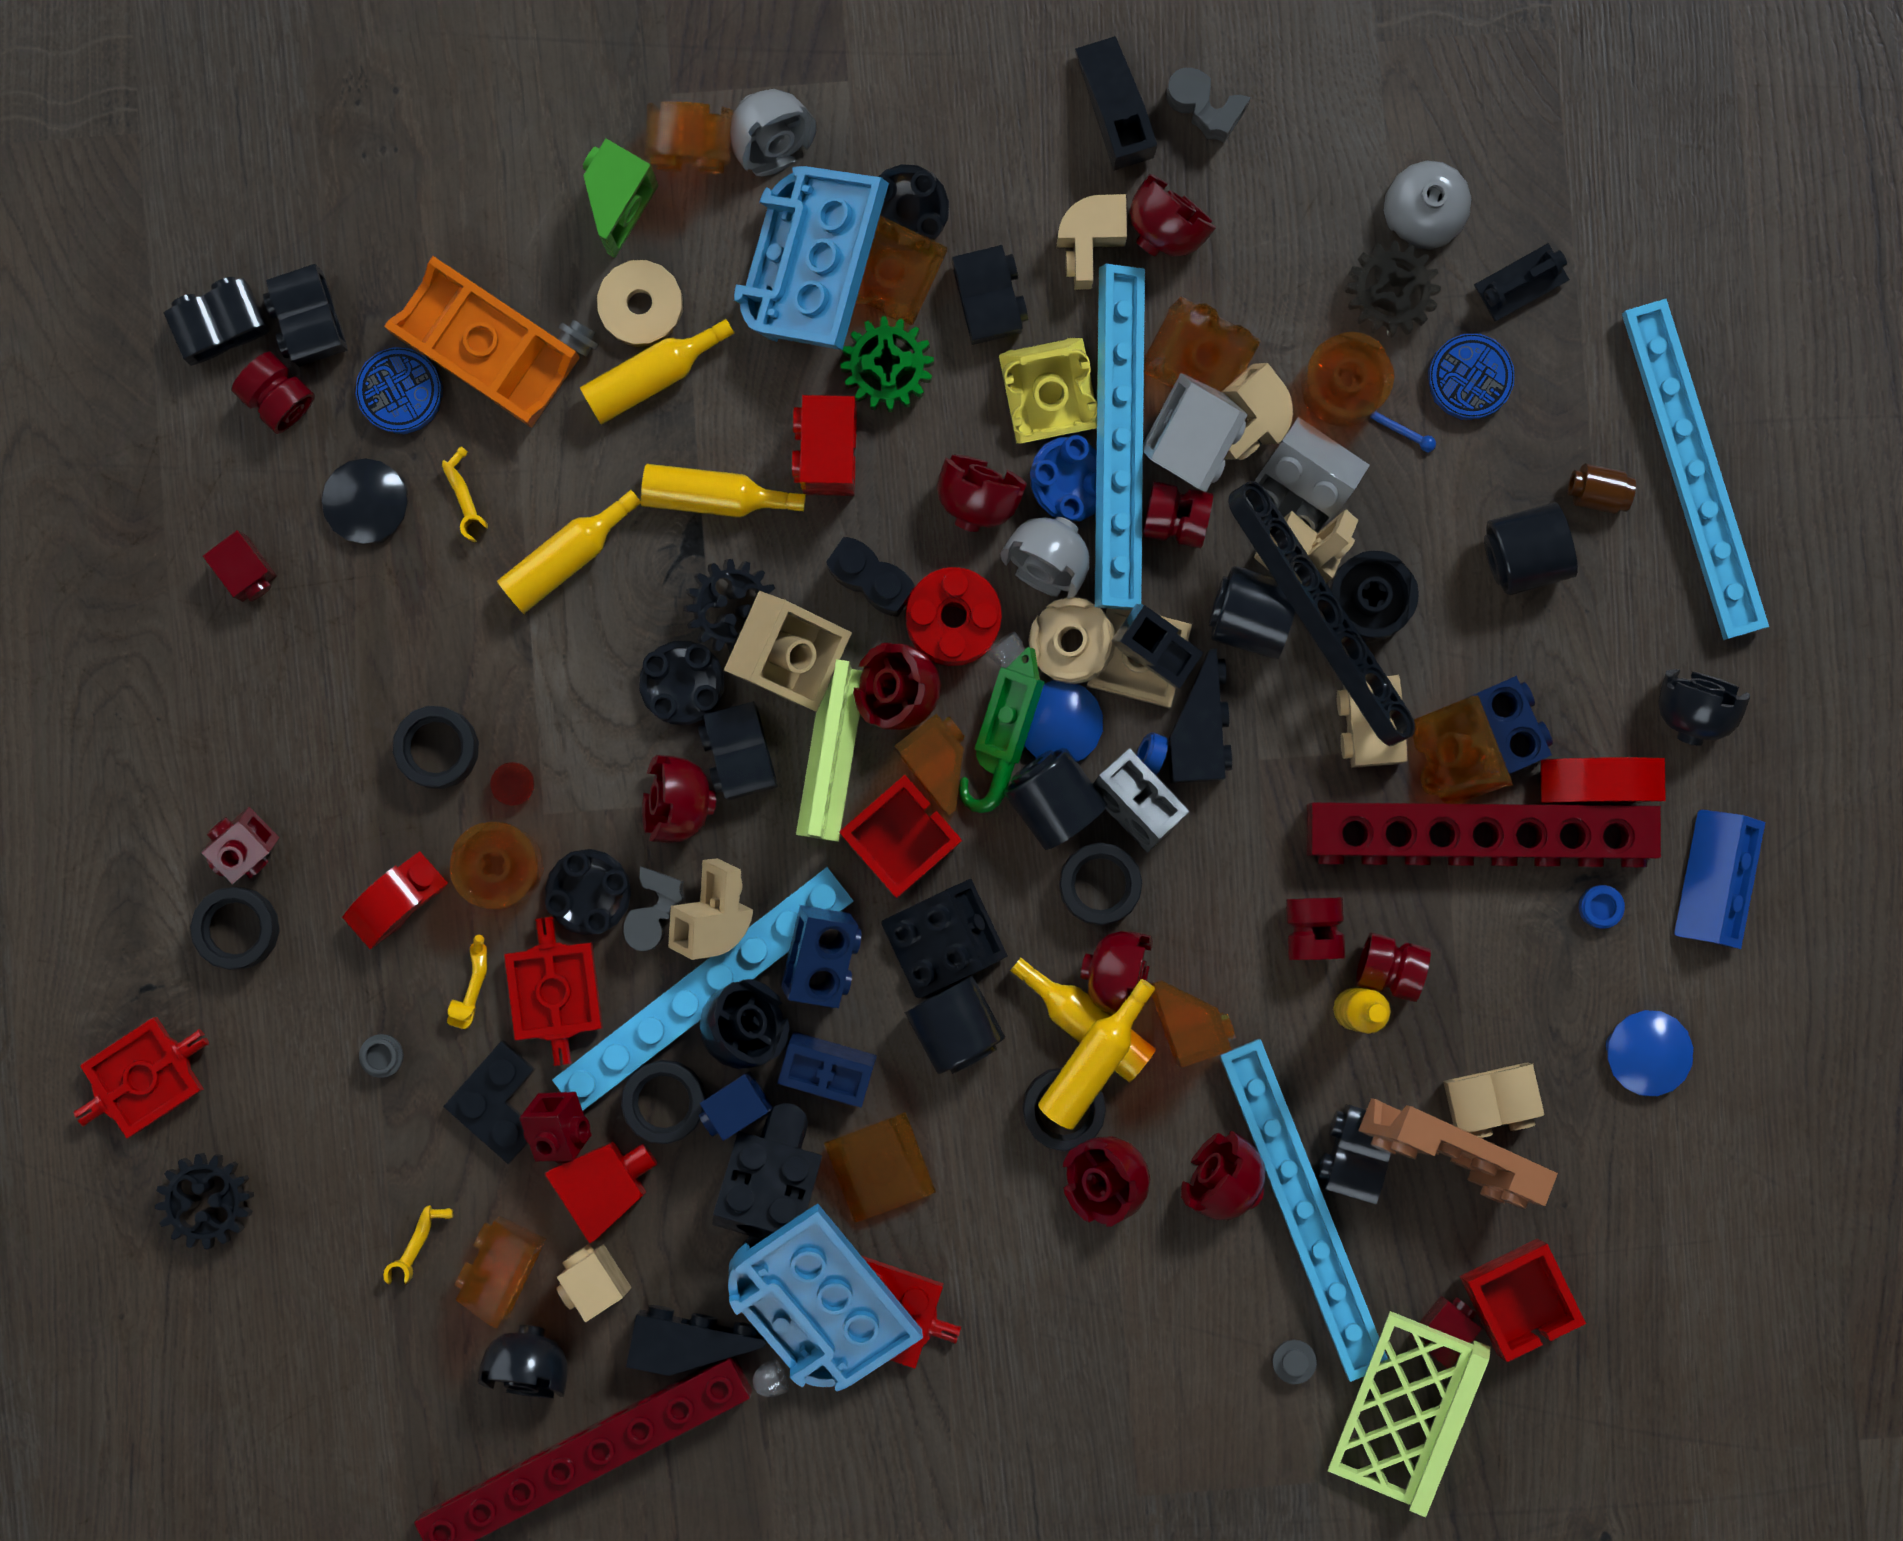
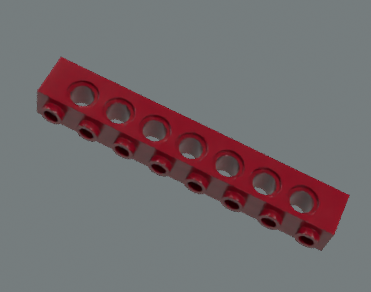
M1312 802L1307 804V856H1318V864H1344V856H1361V865H1388V857H1405V865H1431V857H1448L1449 866H1474V857L1491 858V866H1518V858H1534V866L1560 867L1561 858L1578 859V867H1604V859H1621V867H1647V859L1661 858V806ZM1348 822L1359 824L1363 830V840L1356 847L1348 845L1342 836L1343 828ZM1392 822L1401 824L1406 830V840L1400 847L1391 845L1386 838L1387 827ZM1435 823H1441L1449 830V841L1443 847L1434 845L1430 840L1429 832ZM1479 823L1486 824L1491 829L1493 835L1491 843L1485 848L1478 846L1473 839L1474 828ZM1522 824L1530 825L1535 831V842L1529 848L1521 846L1517 841L1516 833ZM1566 824L1575 827L1579 836L1577 844L1571 849L1564 846L1560 840V831ZM1610 824L1616 826L1622 836L1619 846L1615 849L1608 847L1603 838L1604 830Z
M736 1356L713 1362L422 1512L414 1521V1524L423 1541H475L750 1399L753 1390Z

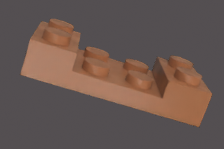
M1371 1098L1358 1130L1373 1137L1372 1146L1394 1155L1399 1153L1412 1159H1416L1418 1153L1431 1156L1442 1153L1451 1157L1450 1162L1471 1170L1467 1180L1482 1187L1480 1192L1482 1196L1503 1204L1507 1202L1526 1209L1528 1202L1546 1206L1558 1174L1408 1105L1400 1111Z

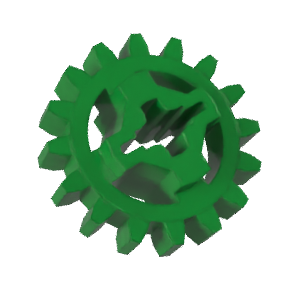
M886 316L881 317L880 327L874 328L870 321L864 322L866 333L863 336L855 331L851 333V339L855 346H843V354L851 358L850 361L840 364L841 372L852 373V376L844 381L846 388L849 389L857 386L859 389L856 392L855 400L860 402L866 397L871 398L870 407L874 411L880 402H886L888 412H893L894 402L899 400L905 408L910 407L909 395L913 393L915 396L922 398L924 391L919 385L920 382L931 383L932 375L924 370V368L934 365V357L923 356V353L930 348L929 341L917 342L919 328L914 327L909 332L904 331V319L901 318L896 322L895 327L889 326ZM893 338L907 344L913 353L911 351L903 352L893 343ZM878 339V345L870 354L860 357L864 348L872 341ZM885 347L888 348L892 363H899L892 366L890 382L886 381V373L883 372L882 366H879V364H882L883 357L885 356ZM915 372L909 383L897 390L896 384L906 374ZM864 375V377L875 379L881 385L882 391L870 387L861 376Z

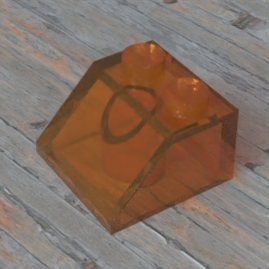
M936 713L897 743L895 750L949 819L956 812L964 749L960 743L964 741L965 736L950 717L942 721Z
M1154 979L1148 981L1155 988L1152 998L1176 1065L1185 1067L1232 1051L1229 1040L1235 1039L1236 1036L1227 1013H1219L1218 1008L1162 980Z
M501 1216L495 1219L492 1225L485 1222L474 1243V1247L480 1249L473 1265L468 1262L464 1264L455 1282V1286L461 1289L456 1301L485 1323L497 1329L510 1317L547 1238Z

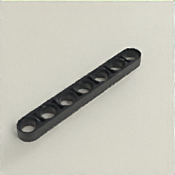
M1253 481L1246 482L1232 491L1229 495L1228 503L1234 518L1376 736L1388 746H1394L1412 737L1415 732V723L1410 711L1267 491L1260 484ZM1247 499L1251 502V504H1252L1254 510H1253L1252 507L1249 505ZM1270 534H1271L1272 537L1275 539L1277 545L1273 542V540H1272ZM1294 571H1295V572L1297 573V575L1299 576L1301 582L1297 579V577H1296ZM1319 609L1322 611L1325 619L1321 616ZM1343 646L1346 648L1349 656L1346 654ZM1367 683L1370 685L1373 693L1370 691ZM1390 718H1391L1392 721L1394 722V724H1395V726H1396V729L1394 728V726H1393V724H1392Z

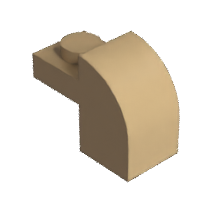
M1126 194L1093 195L1083 198L1072 205L1063 216L1059 226L1056 248L1073 247V251H1066V277H1074V290L1092 288L1093 247L1125 246L1127 239Z
M1268 363L1252 364L1222 391L1248 414L1245 419L1246 428L1241 439L1236 444L1231 445L1224 459L1238 458L1243 460L1260 446V443L1257 441L1258 439L1262 444H1279L1286 436L1292 422V400L1285 384Z
M1345 509L1317 533L1291 511L1284 519L1325 582H1329L1334 578L1341 558L1350 550L1355 542L1352 535L1358 519ZM1270 534V536H1271L1273 542L1277 545L1275 539H1274V538L1272 537V535ZM1256 552L1254 558L1268 570V568L1262 561L1261 557ZM1294 571V573H1295L1297 579L1301 582L1299 576H1298L1297 573Z
M718 858L703 860L700 902L671 906L668 948L691 960L722 955L730 951L741 941L750 926L753 909L739 903L742 892L741 869Z

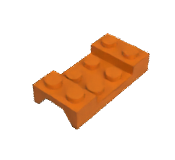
M432 256L427 264L422 283L405 308L390 318L384 326L390 334L420 354L427 356L531 428L580 358L575 350L434 256Z

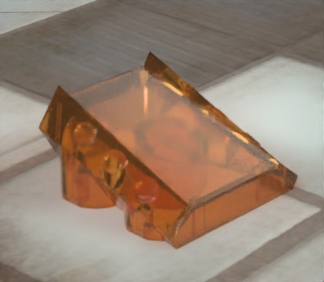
M880 215L856 303L860 305L867 304L886 313L890 318L897 321L901 318L904 319L905 323L913 325L947 253V247Z
M1181 296L1169 307V313L1148 353L1144 357V373L1173 388L1180 373H1183L1222 392L1247 369L1261 341L1243 326L1233 325L1220 318L1216 309L1208 304H1194Z
M1478 695L1470 696L1414 719V745L1419 752L1425 754L1427 764L1422 769L1420 776L1422 788L1427 794L1439 796L1445 804L1466 803L1468 802L1467 800L1505 786H1513Z
M906 1112L883 1118L824 1142L854 1222L874 1217L936 1192Z

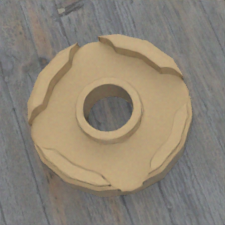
M631 260L614 267L603 279L597 294V308L605 329L617 340L634 347L652 346L666 339L677 326L683 313V298L674 276L662 265L648 260ZM636 293H646L652 298V306L644 314L632 313L628 308L630 298Z
M1073 597L1055 600L1046 606V609L1041 612L1040 616L1037 615L1032 623L1028 641L1029 647L1035 649L1037 665L1043 673L1059 682L1078 684L1092 680L1105 670L1113 657L1115 645L1111 640L1115 633L1112 622L1101 608L1095 607V604L1087 599ZM1072 629L1081 631L1083 642L1080 648L1073 652L1064 651L1061 645L1064 633Z

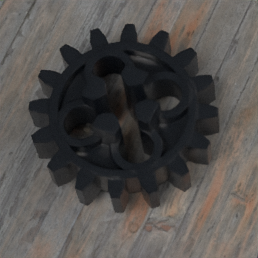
M733 559L724 560L722 571L716 563H711L707 565L710 576L707 577L701 573L695 574L694 578L699 587L698 589H686L685 593L694 598L693 604L684 606L683 611L694 613L695 619L691 620L687 626L688 628L700 627L702 632L697 639L700 643H704L712 638V650L720 651L724 644L727 643L728 650L732 653L740 635L734 629L737 621L733 613L721 614L717 617L714 624L709 623L705 617L706 611L710 607L722 608L728 604L726 596L716 591V582L719 579L726 580L729 586L726 595L729 599L745 597L748 589L755 591L756 595H758L759 591L769 594L775 589L774 584L762 585L761 580L765 575L763 570L750 574V562L744 561L738 569H735ZM746 604L736 607V616L746 621L753 605Z
M205 1153L196 1154L194 1165L188 1158H183L178 1161L180 1172L170 1169L164 1173L170 1184L157 1186L156 1191L165 1195V1201L156 1204L155 1209L166 1210L167 1217L162 1219L160 1225L163 1227L172 1224L175 1227L171 1235L173 1240L186 1235V1247L188 1248L195 1247L200 1239H202L204 1249L214 1247L215 1237L222 1244L231 1241L229 1229L236 1233L243 1231L245 1227L238 1219L252 1215L253 1211L244 1206V1201L254 1197V1192L243 1191L242 1185L249 1180L248 1175L237 1178L234 1173L237 1170L238 1163L232 1162L225 1167L222 1166L223 1155L221 1154L214 1155L209 1163ZM220 1176L225 1183L224 1189L209 1197L207 1202L211 1207L196 1213V1224L194 1226L187 1224L185 1221L186 1212L201 1204L202 1199L199 1194L213 1189L215 1186L213 1178ZM185 1179L193 1183L191 1186L192 1191L195 1193L194 1195H187L183 1192L182 1183ZM213 1207H223L226 1209L228 1218L225 1222H221L216 1218L218 1217L217 1210Z

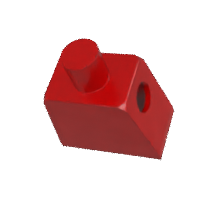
M613 1141L578 1156L573 1161L555 1166L544 1174L590 1244L646 1193L638 1177L655 1167L657 1162L644 1143L623 1156Z

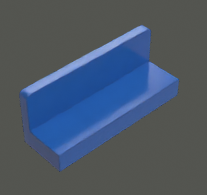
M1702 809L1698 811L1674 932L1676 936L1741 949L1766 822L1740 814Z

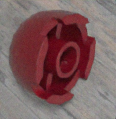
M1149 174L1135 193L1130 208L1131 224L1139 233L1136 243L1155 257L1160 251L1173 257L1186 256L1196 251L1206 242L1216 229V226L1211 224V218L1185 195L1181 197L1172 190L1166 192L1164 189L1168 183L1153 174Z
M954 454L951 456V459L945 458L939 474L937 490L939 500L944 509L956 517L955 525L967 531L979 532L981 526L995 527L1005 523L1014 515L1027 483L1009 470L1006 471L1005 477H1002L1000 473L987 468V461Z
M881 643L870 649L860 661L858 667L864 669L860 677V687H854L853 694L857 710L867 723L875 724L882 729L888 730L911 729L924 722L935 710L940 697L941 682L938 670L925 653L906 644Z
M656 755L652 758L647 774H655L650 794L643 793L642 817L644 831L651 833L649 840L652 842H681L694 836L703 827L707 815L714 814L716 807L715 790L709 789L707 777L702 769L689 760L669 755Z
M1123 931L1112 933L1099 941L1094 954H1085L1080 978L1088 980V994L1093 1003L1102 1011L1113 1015L1119 1010L1140 979L1147 981L1150 966H1147V961L1143 959L1145 950H1152L1153 941L1151 935Z
M1230 1131L1226 1137L1216 1133L1193 1156L1191 1163L1198 1165L1192 1175L1190 1184L1183 1181L1181 1185V1198L1186 1206L1211 1219L1231 1220L1243 1215L1249 1209L1255 1208L1262 1200L1264 1195L1265 1164L1256 1148L1234 1131Z
M1108 1136L1087 1140L1071 1149L1063 1161L1062 1167H1067L1066 1175L1068 1185L1063 1187L1064 1194L1072 1209L1086 1222L1090 1223L1095 1220L1099 1223L1107 1224L1106 1227H1112L1134 1215L1147 1198L1150 1186L1148 1165L1142 1154L1131 1143L1120 1138Z

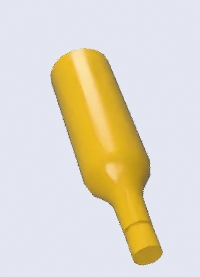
M724 319L712 326V328H708L691 338L663 339L579 388L602 425L686 377L700 354L735 333L727 319Z
M654 464L645 465L641 488L642 507L731 517H744L762 508L804 512L806 494L764 489L743 474Z
M630 490L600 514L573 519L497 580L498 584L518 609L525 614L602 551L610 529L622 520L627 513H630L639 506L641 501Z
M1021 957L1010 970L1042 997L1052 1021L1079 1043L1096 1021L1111 1016V1014L1097 1007L1090 996L1081 988L1075 985H1061L1051 981ZM1131 1029L1130 1049L1115 1071L1130 1083L1151 1059L1156 1048Z
M1140 979L1116 1013L1096 1021L1091 1026L1038 1103L1040 1110L1048 1118L1064 1128H1075L1129 1051L1132 1024L1155 991L1153 985L1146 980Z
M1356 987L1341 992L1336 998L1333 1007L1335 1018L1340 1025L1346 1029L1367 1034L1383 1029L1389 1021L1391 1013L1389 1002L1384 995L1375 990Z

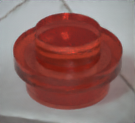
M509 762L499 766L494 771L490 785L492 793L498 801L506 805L515 806L526 802L530 798L535 783L531 771L526 766L516 762Z

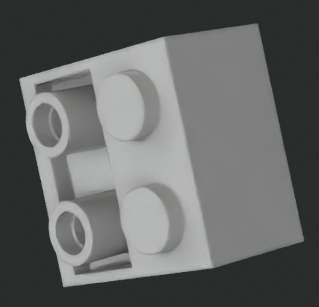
M1180 373L1143 443V452L1153 462L1196 488L1207 492L1211 482L1215 483L1222 475L1225 467L1224 458L1231 445L1236 444L1241 439L1246 428L1245 419L1248 414L1224 393Z
M1298 417L1254 482L1260 484L1267 491L1283 517L1293 511L1318 533L1335 518L1370 465ZM1247 499L1249 505L1253 508L1251 502Z

